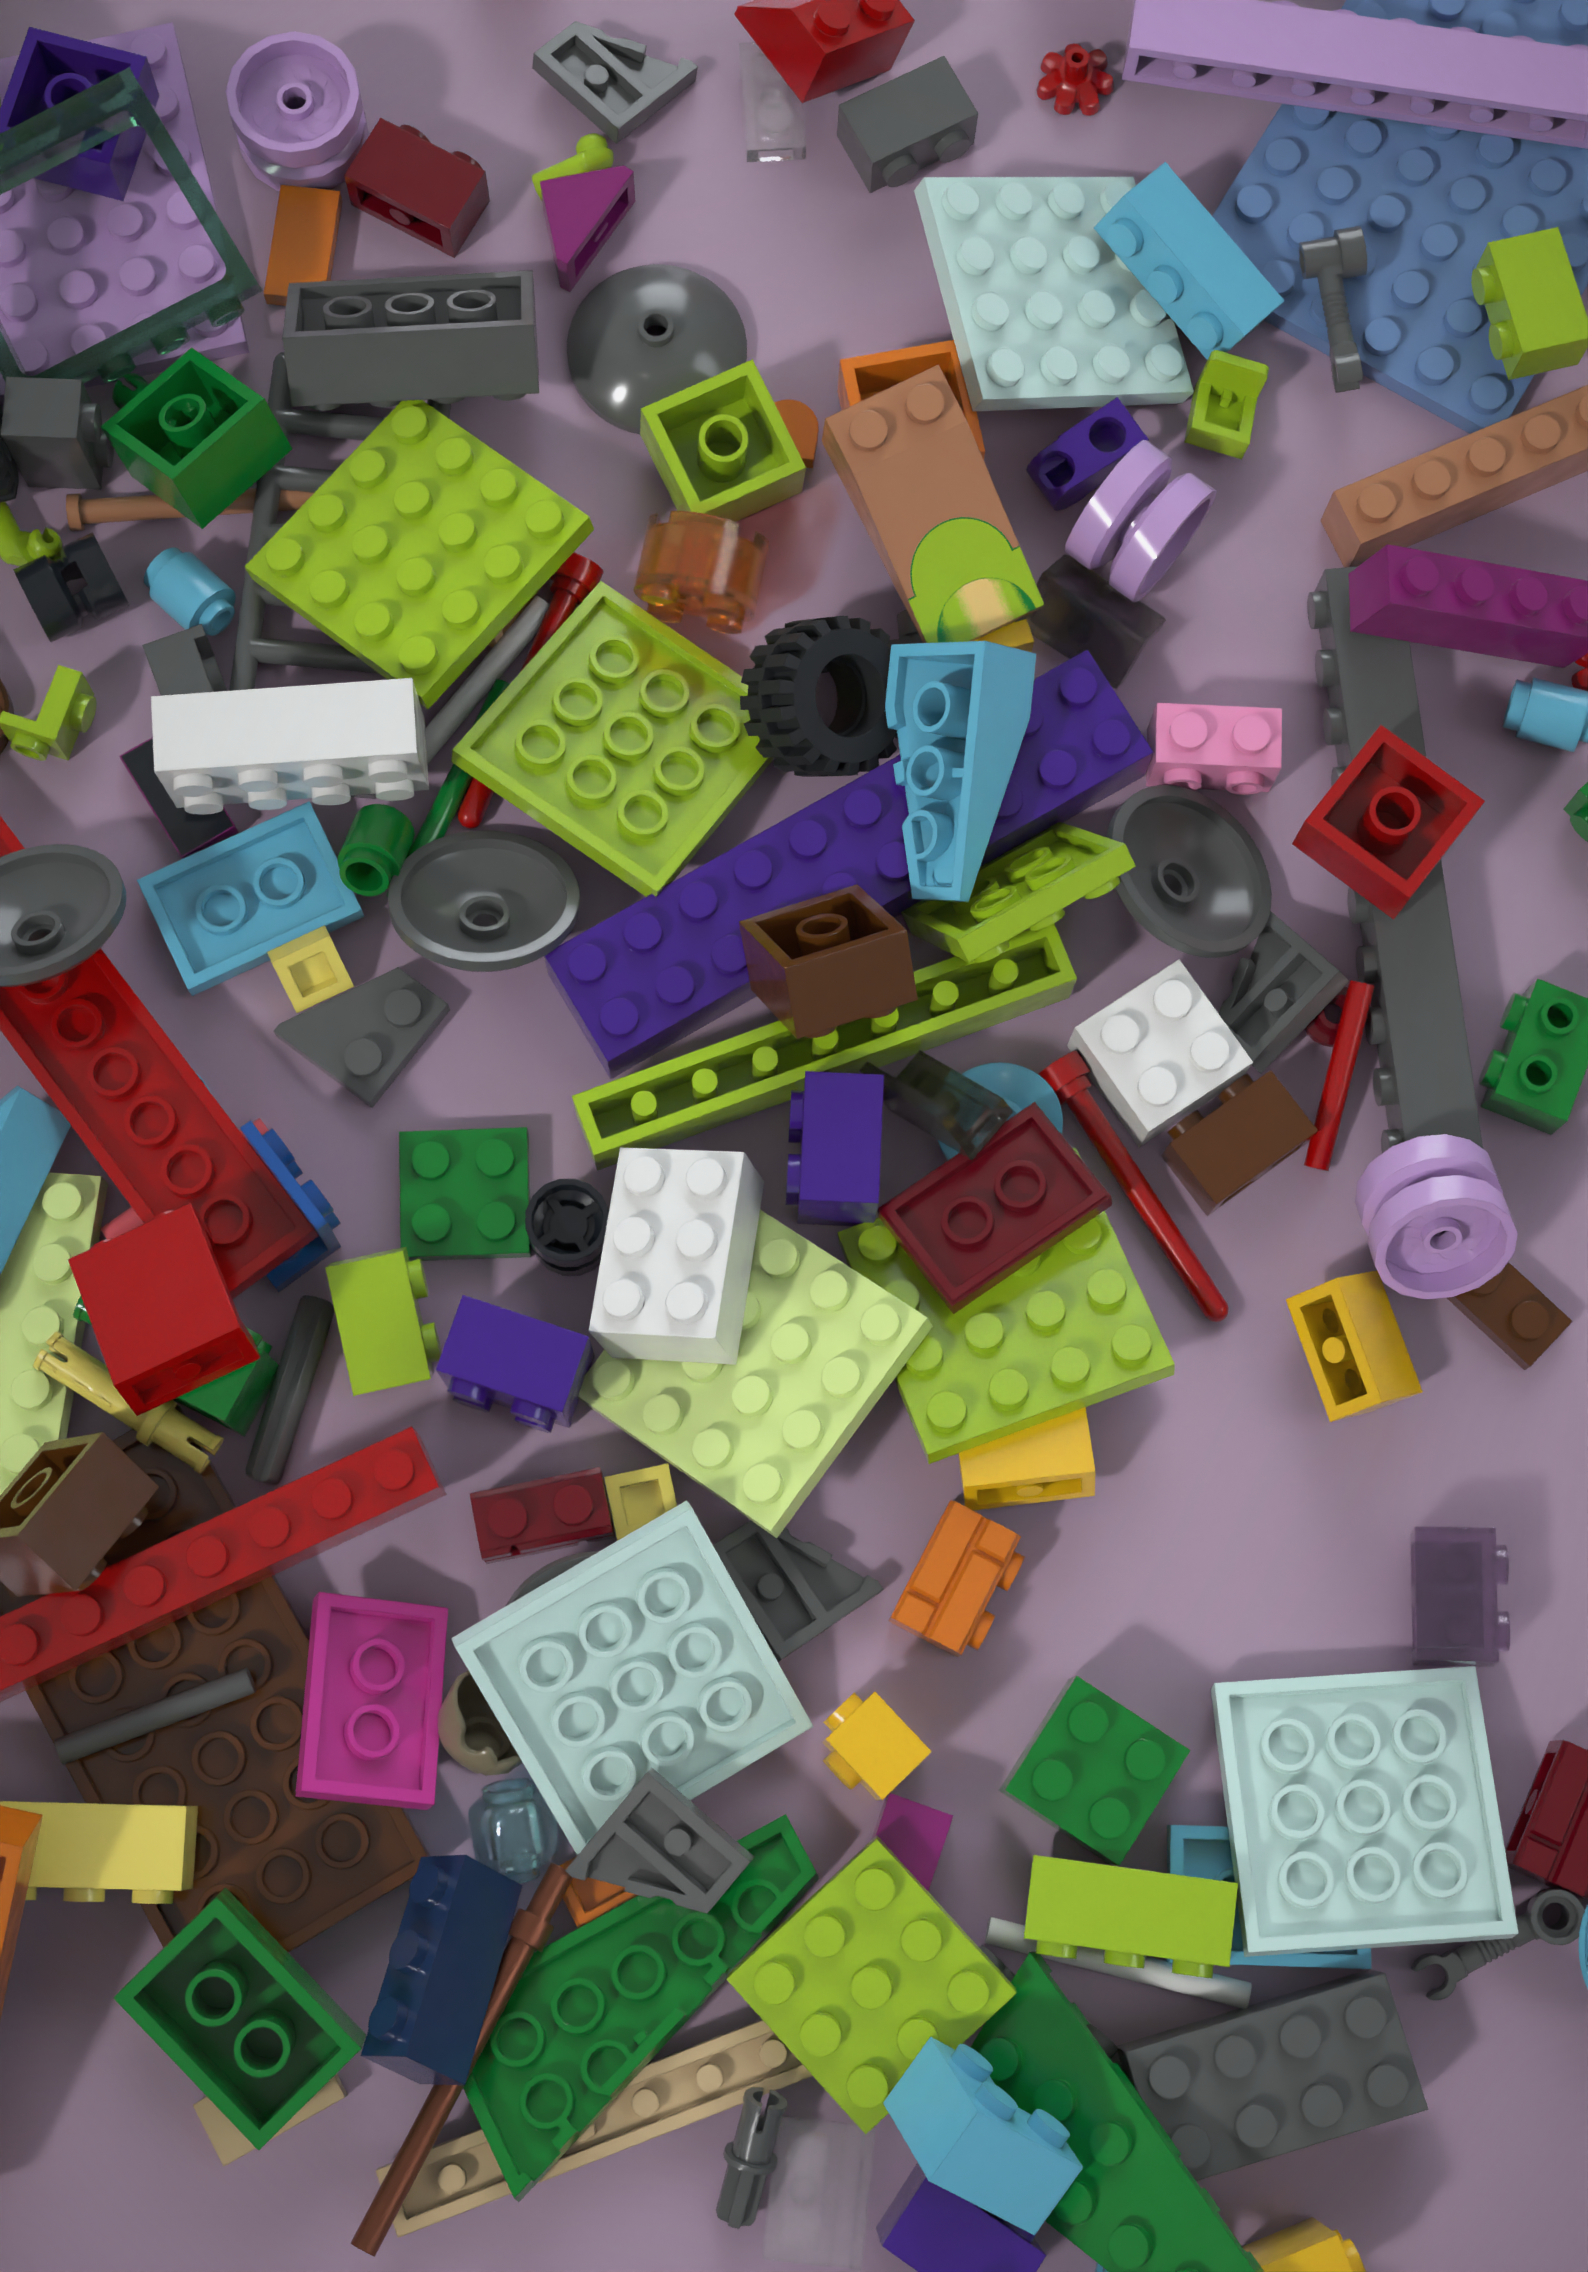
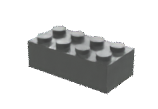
M1371 1969L1247 2006L1246 2009L1239 2008L1117 2046L1119 2049L1117 2053L1123 2072L1182 2154L1179 2158L1195 2181L1429 2110L1386 1974Z

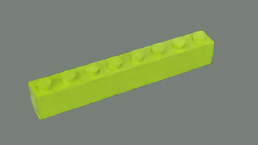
M1055 923L1037 931L1029 929L1008 940L1009 948L991 960L976 963L972 960L968 963L955 956L914 971L918 1000L898 1006L893 1013L880 1018L864 1017L839 1025L828 1035L817 1038L802 1037L796 1039L779 1020L572 1095L575 1113L597 1171L617 1164L620 1147L658 1149L791 1100V1090L804 1091L805 1071L863 1074L1068 999L1077 977Z

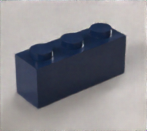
M467 1855L421 1857L417 1872L410 1883L407 1905L397 1937L389 1952V1964L377 2003L369 2017L368 2032L360 2056L419 2084H466L523 1885Z

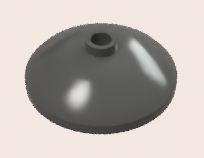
M642 265L628 268L608 277L592 289L582 300L572 318L568 331V366L576 390L592 411L613 426L640 435L641 408L747 361L746 332L743 321L733 302L724 291L706 277L691 270L672 265ZM660 325L666 329V332L660 336H651L646 330L650 326Z
M1157 785L1134 793L1116 810L1108 826L1106 837L1125 843L1136 867L1118 876L1120 884L1116 887V891L1127 910L1146 931L1178 951L1204 958L1230 956L1244 949L1259 936L1268 921L1271 909L1272 892L1268 871L1262 855L1251 836L1226 809L1212 799L1191 789L1173 785Z
M481 830L448 835L427 843L414 851L405 859L399 876L393 875L391 879L388 904L390 919L395 931L418 954L433 962L458 970L497 972L526 965L557 948L569 936L575 926L579 914L580 893L579 885L572 869L551 848L522 835Z
M68 844L30 847L0 857V987L31 985L60 976L85 962L106 943L118 926L126 907L124 882L117 867L111 860L95 850Z

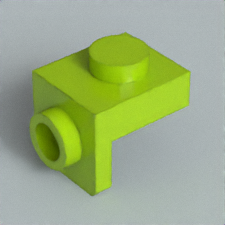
M1219 350L1212 351L1194 387L1184 443L1242 460L1250 444L1257 398L1268 378L1269 367L1265 364Z
M58 665L37 720H30L2 711L0 715V728L11 742L10 747L26 757L45 761L49 754L69 760L79 732H87L93 722L97 701L93 697L94 692L82 672Z

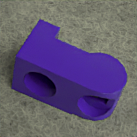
M1116 397L1059 435L1056 441L1040 451L1030 461L1026 471L1053 509L1060 511L1077 503L1093 489L1100 486L1115 466L1134 446L1142 440L1149 441V439L1119 398Z

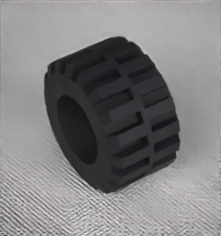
M835 616L785 623V628L773 629L764 636L767 645L755 646L749 656L755 663L754 668L744 669L741 683L748 685V695L740 696L741 710H749L751 719L744 723L748 736L759 737L760 741L755 748L763 758L775 757L774 767L783 772L794 771L795 776L825 777L858 775V772H869L879 766V759L891 757L897 750L893 739L898 738L897 730L888 728L885 711L891 648L887 647L890 636L881 628L870 629L871 622L862 618L849 619L848 616ZM824 667L833 678L838 698L837 710L829 727L825 725L819 715L815 698L817 681Z

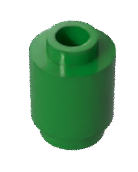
M370 804L362 807L356 813L338 855L340 878L351 891L363 896H377L389 888L393 875L399 876L415 835L414 827L405 814L394 807L384 804Z

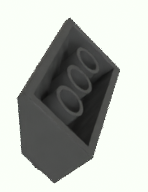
M533 270L289 283L282 341L292 407L309 406L311 409L320 411L332 410L342 404L370 403L377 407H392L398 405L401 401L431 399L440 404H451L459 402L465 397L493 396L499 400L510 401L520 399L526 394L539 393V361Z

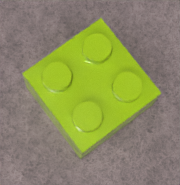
M753 359L641 408L640 436L692 541L802 492L806 466Z

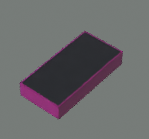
M153 737L119 756L181 859L239 833L224 806L221 812L205 815L191 814L186 812L184 808H177L154 772Z

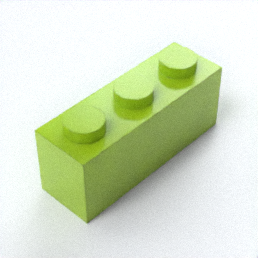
M1033 1855L1024 1938L1037 1940V1954L1076 1959L1077 1948L1082 1946L1105 1950L1103 1963L1144 1969L1145 1957L1153 1956L1173 1959L1172 1973L1213 1978L1214 1965L1230 1967L1238 1883Z

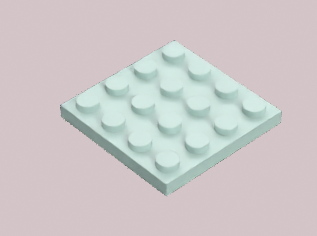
M924 177L916 187L914 193L972 411L1103 407L1116 397L1119 398L1124 406L1182 404L1194 393L1175 322L1094 229L1096 224L1128 191L1136 186L1134 177Z
M687 1500L451 1638L460 1657L577 1856L651 1768L656 1770L686 1798L692 1800L814 1727Z
M1475 1666L1213 1684L1210 1690L1235 1883H1238L1237 1904L1244 1957L1508 1939L1518 1934Z

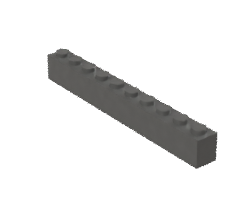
M1357 567L1325 569L1315 591L1309 592L1307 599L1309 625L1311 629H1319L1322 650H1317L1315 656L1316 679L1319 687H1327L1330 708L1324 710L1323 715L1324 737L1328 746L1335 745L1338 767H1333L1331 787L1380 725L1387 728L1426 757L1410 642L1350 631L1348 574ZM1441 860L1394 920L1349 887V916L1353 924L1360 923L1363 946H1358L1356 951L1358 979L1362 983L1375 986L1371 1007H1369L1365 1023V1034L1370 1045L1377 1044L1380 1068H1375L1373 1071V1092L1376 1104L1378 1106H1385L1388 1130H1383L1381 1136L1382 1153L1394 1145L1419 1136L1441 1134L1470 1139L1483 1149Z

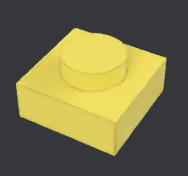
M325 925L267 952L296 1013L354 987Z
M668 1463L604 1477L617 1541L677 1506Z

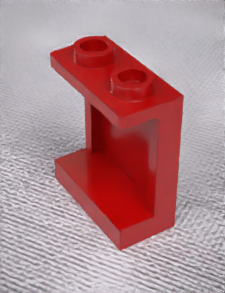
M191 1203L176 1210L162 1212L150 1222L115 1238L102 1240L94 1244L89 1250L68 1259L113 1385L136 1416L261 1358L253 1337L239 1317L212 1249L214 1245L212 1236Z

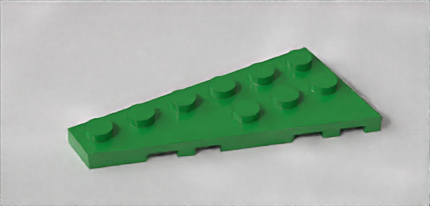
M786 1814L737 1841L754 1858L708 1913L677 1906L671 1899L660 1896L647 1898L638 1895L545 1946L542 1952L536 1951L533 1953L463 2087L515 2200L520 2202L727 1979L728 1974L754 1950L817 1882L819 1876Z
M1036 1951L1029 1952L1011 1981L1017 1993L986 2021L971 2048L981 2054L991 2064L993 2071L989 2076L996 2086L1004 2090L1016 2102L1018 2108L1031 2115L1035 2109H1041L1056 2118L1070 2133V2137L1066 2142L1082 2164L1083 2169L1045 2222L1108 2272H1264L1250 2251L1246 2252L1219 2215L1221 2209L1206 2188H1200L1179 2157L1182 2154L1118 2063H1112L1087 2027L1089 2022L1075 2002L1070 2003L1050 1975L1052 1970L1041 1954H1037Z

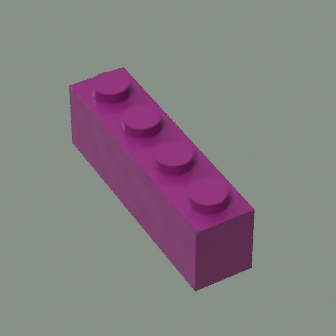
M1390 544L1385 545L1348 574L1351 632L1560 668L1567 667L1588 653L1587 580Z

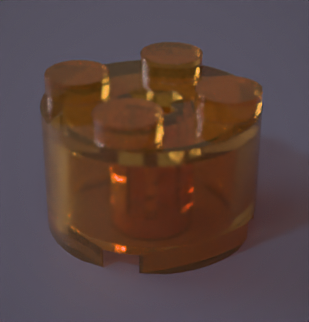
M670 511L668 523H661L658 513L651 514L648 518L633 591L637 597L648 603L646 612L660 621L681 623L683 614L707 618L706 626L714 631L726 634H741L744 622L750 621L755 617L770 546L768 539L755 531L754 540L751 542L738 536L739 523L713 515L689 511Z

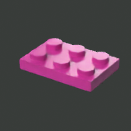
M325 1592L317 1593L313 1598L295 1797L429 1810L434 1806L439 1748L437 1716L442 1706L448 1608Z

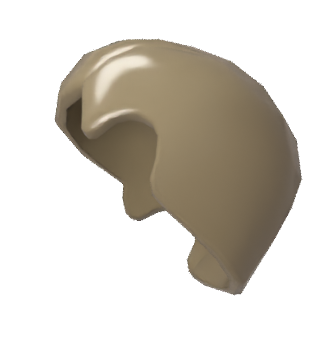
M469 1670L457 1676L437 1716L440 1742L452 1758L476 1774L480 1773L489 1776L511 1772L523 1763Z

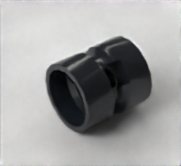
M93 532L62 546L61 556L55 561L43 555L13 569L50 642L81 629L83 617L88 614L100 620L129 606ZM84 577L87 586L72 595L66 582Z
M557 1179L543 1185L532 1196L525 1212V1229L537 1259L548 1270L562 1276H581L595 1270L601 1261L609 1210L603 1196L591 1184L581 1180Z

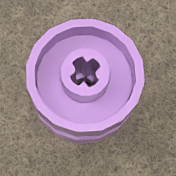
M294 31L270 35L250 46L231 68L226 88L229 113L237 134L242 158L255 177L276 191H280L281 185L330 190L344 182L346 171L369 137L356 71L344 52L321 36Z
M1142 440L1134 446L1103 481L1075 523L1065 545V552L1089 570L1104 566L1114 558L1110 567L1109 585L1132 602H1138L1147 595L1177 560L1207 516L1217 493L1216 490L1193 473L1178 476L1167 485L1172 470V458L1147 440Z
M1441 1134L1419 1136L1394 1145L1371 1161L1357 1182L1355 1203L1361 1223L1368 1236V1245L1374 1265L1383 1283L1401 1295L1426 1300L1454 1297L1479 1288L1499 1274L1515 1253L1518 1233L1504 1199L1496 1171L1487 1151L1470 1139Z

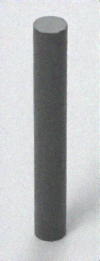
M246 1667L54 1740L58 1757L64 1765L256 1693L253 1678Z

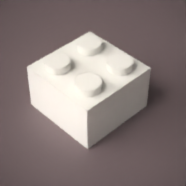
M1180 959L1076 1026L1067 1044L1071 1052L1074 1050L1078 1051L1091 1071L1088 1074L1089 1078L1138 1147H1141L1218 1096L1229 1085L1245 1075L1253 1064L1251 1058Z

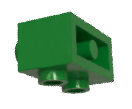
M1537 979L1522 995L1513 993L1505 1008L1500 1028L1508 1030V1034L1501 1052L1493 1049L1482 1069L1479 1084L1487 1087L1480 1107L1552 1135L1568 1121L1588 1066V998Z

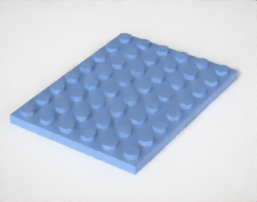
M1346 0L1341 8L1352 11L1359 16L1386 20L1405 18L1426 26L1447 29L1466 27L1474 30L1476 33L1508 38L1512 36H1526L1541 43L1562 46L1578 44L1588 46V0ZM1281 104L1212 215L1284 299V302L1264 321L1329 357L1328 328H1326V317L1324 316L1325 311H1323V300L1320 295L1318 278L1303 279L1299 262V243L1333 237L1334 230L1360 226L1366 244L1367 273L1363 276L1343 279L1347 302L1346 307H1348L1347 313H1349L1353 339L1357 345L1363 375L1469 434L1509 418L1535 376L1534 374L1508 380L1502 360H1496L1491 352L1489 344V327L1491 324L1485 305H1478L1471 284L1472 271L1476 268L1487 243L1559 227L1581 296L1588 286V149Z

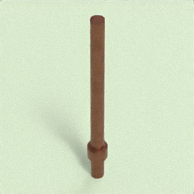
M550 1863L527 1909L519 1908L512 1921L509 1931L511 1939L502 1955L467 2080L535 1950L543 1951L555 1928L549 1923L573 1879L565 1871L566 1869L557 1864ZM433 2085L350 2244L374 2257L376 2256L464 2085Z

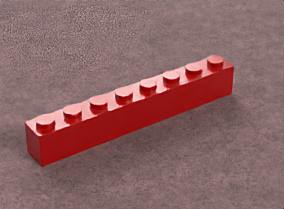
M411 1426L110 1565L103 1570L91 1585L81 1591L51 1593L0 1616V1702L447 1495L421 1436Z

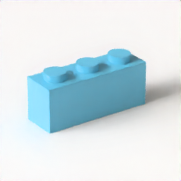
M1166 162L1128 191L1094 227L1095 231L1207 360L1210 353L1214 350L1228 353L1284 302V299Z

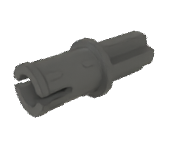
M751 2087L746 2089L734 2141L727 2143L723 2155L728 2165L716 2213L719 2219L727 2222L728 2226L739 2229L741 2226H751L755 2222L767 2174L774 2172L778 2163L777 2156L773 2151L782 2117L788 2103L783 2095L771 2089L763 2115H760L763 2088Z

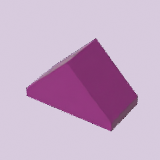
M624 165L540 181L543 212L561 288L568 292L572 291L635 203L634 171Z

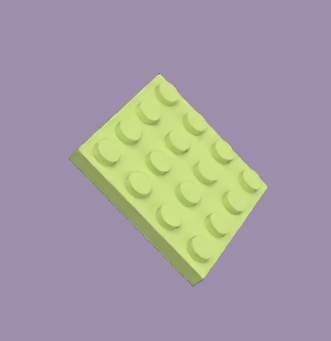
M760 1209L737 1364L612 1358L604 1350L586 1373L578 1398L775 1538H778L933 1325L928 1317Z

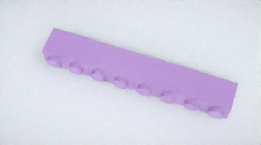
M1134 0L1122 80L1588 149V46L1586 45L1562 46L1536 42L1526 36H1512L1508 38L1481 34L1466 27L1447 29L1426 26L1405 18L1386 20L1359 16L1352 11L1344 9L1325 11L1299 7L1289 1H1275L1271 3L1258 0Z

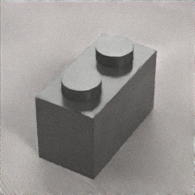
M942 56L839 104L837 137L869 193H872L887 185L889 187L901 186L911 180L918 170L937 161L947 163L961 157L974 144L978 112L946 57Z
M6 377L1 437L28 487L101 490L103 468L112 467L114 448L101 429L102 416L99 404L92 403L82 380Z

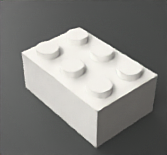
M620 1147L588 1331L612 1358L737 1364L764 1180L745 1152Z

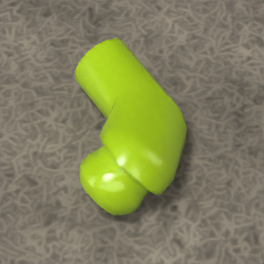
M597 133L587 134L577 142L575 148L576 155L532 174V181L540 199L542 200L540 181L611 168L614 161L613 150L608 148L606 138Z
M6 502L0 503V558L5 563L22 566L43 555L54 561L60 558L63 544L57 532L45 527L43 534H41L39 529H34L32 532L21 531Z

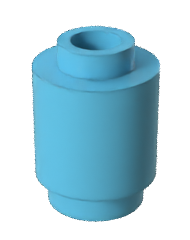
M172 547L157 555L147 567L144 574V584L150 589V598L185 630L202 624L206 635L214 636L222 632L232 621L235 614V592L193 553H183L178 548Z
M1534 677L1531 683L1516 679L1502 727L1516 731V738L1574 752L1578 741L1588 743V691Z

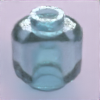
M511 1778L484 1786L481 1789L482 1796L476 1799L468 1809L474 1859L517 1883H524L538 1878L541 1875L540 1867L552 1861L560 1850L557 1820L539 1789L535 1788L533 1779Z

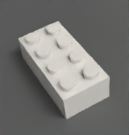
M412 678L151 696L154 772L177 808H184L188 813L199 815L221 812L225 804L248 803L249 807L253 809L274 810L285 807L287 800L312 798L313 803L319 805H340L349 802L351 795L376 794V797L380 800L400 801L412 798L414 791L429 790L425 717Z

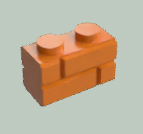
M950 1500L888 1621L953 1656H961L966 1645L978 1651L995 1618V1615L986 1611L985 1608L996 1586L1008 1591L1024 1561L1025 1556L1014 1551L1021 1536L962 1504Z

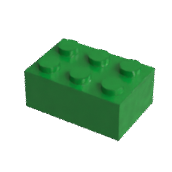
M226 1887L114 1997L115 2001L258 2151L362 2049L366 2038L363 2030Z

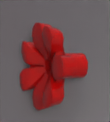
M1074 43L1066 46L1063 56L1055 52H1048L1040 66L1042 72L1047 75L1038 82L1036 89L1038 97L1042 100H1048L1056 96L1054 110L1062 115H1069L1073 111L1075 103L1079 104V108L1084 115L1091 116L1096 114L1100 110L1098 94L1109 95L1114 90L1113 77L1106 72H1102L1108 65L1106 54L1100 49H1095L1088 53L1080 44Z

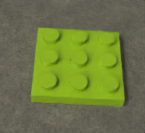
M1058 822L981 866L969 902L921 900L902 911L901 914L911 934L968 963L972 960L976 963H981L1005 952L1010 946L1008 940L1029 928L1031 931H1037L1058 922L1065 915L1063 908L1082 897L1093 899L1112 891L1120 884L1118 876L1136 867L1125 843Z
M875 1836L735 1967L726 1979L865 2135L889 2114L883 2102L930 2037L956 2050L959 2044H963L1017 1993L1013 1984L878 1836Z

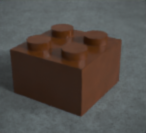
M858 884L739 921L751 990L796 1039L802 1037H822L832 1033L839 1025L864 1017H884L893 1013L898 1006L918 1000L907 929Z
M104 1432L45 1442L0 1495V1581L17 1597L81 1591L87 1588L105 1569L107 1561L103 1557L116 1540L130 1535L144 1521L148 1514V1509L145 1505L158 1490L159 1486Z

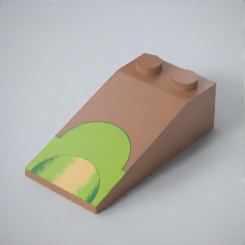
M939 364L825 418L821 441L923 643L975 641L1044 607L1045 604L969 424Z

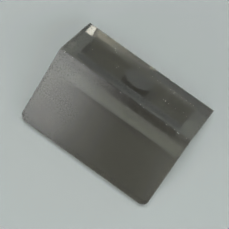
M1064 554L1041 574L1036 583L1045 604L1044 607L1015 622L1027 619L1033 636L1069 659L1088 649L1110 685L1117 689L1127 678L1147 642L1160 631L1166 619L1141 601L1132 602L1109 585L1108 580L1093 570H1089L1071 556Z
M921 1050L918 1051L896 1078L869 1062H866L858 1071L860 1074L884 1075L883 1102L891 1112L970 1160L977 1156L1013 1113L1002 1097Z

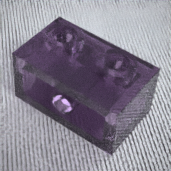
M1414 1527L1410 1534L1412 1665L1493 1667L1499 1662V1651H1509L1510 1649L1509 1612L1498 1611L1497 1585L1508 1584L1509 1559L1507 1545H1496V1528Z

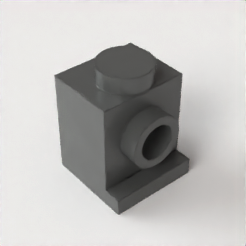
M202 624L142 645L161 696L228 691Z

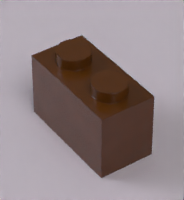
M1271 1070L1256 1081L1248 1073L1243 1075L1218 1095L1223 1105L1205 1118L1196 1110L1167 1132L1173 1141L1169 1143L1161 1157L1206 1216H1209L1306 1145L1318 1131Z

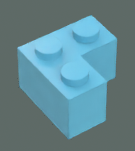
M930 2037L883 2102L884 2106L928 2181L1035 2235L1083 2169L1082 2164L1066 2142L1070 2137V2133L1056 2118L1041 2109H1035L1031 2115L1018 2108L1016 2102L1004 2090L995 2085L989 2076L993 2071V2067L977 2051L965 2044H959L955 2050Z

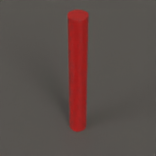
M1353 980L1349 982L1314 1126L1318 1131L1310 1139L1304 1162L1305 1166L1329 1171L1374 985Z

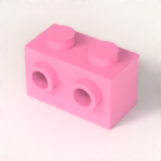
M1157 703L1147 727V742L1154 753L1146 770V786L1173 785L1193 791L1197 789L1227 790L1230 793L1239 795L1269 792L1281 770L1282 709Z

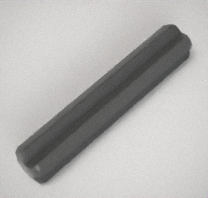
M303 1295L299 1300L245 1468L246 1475L255 1481L277 1485L282 1479L335 1313L334 1305L323 1298Z

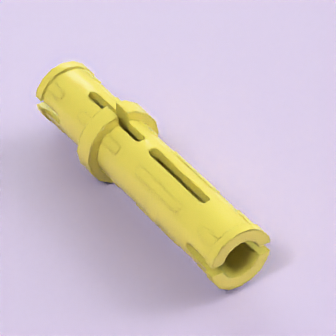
M55 1332L47 1340L46 1345L50 1347L49 1350L67 1362L64 1363L41 1349L34 1361L33 1368L43 1371L137 1431L136 1439L146 1446H149L152 1442L156 1443L194 1468V1471L199 1474L210 1464L209 1456L190 1443H195L215 1456L224 1438L220 1435H215L175 1409L176 1401H168L136 1416L114 1387L108 1368L104 1363L64 1338V1335L59 1332Z

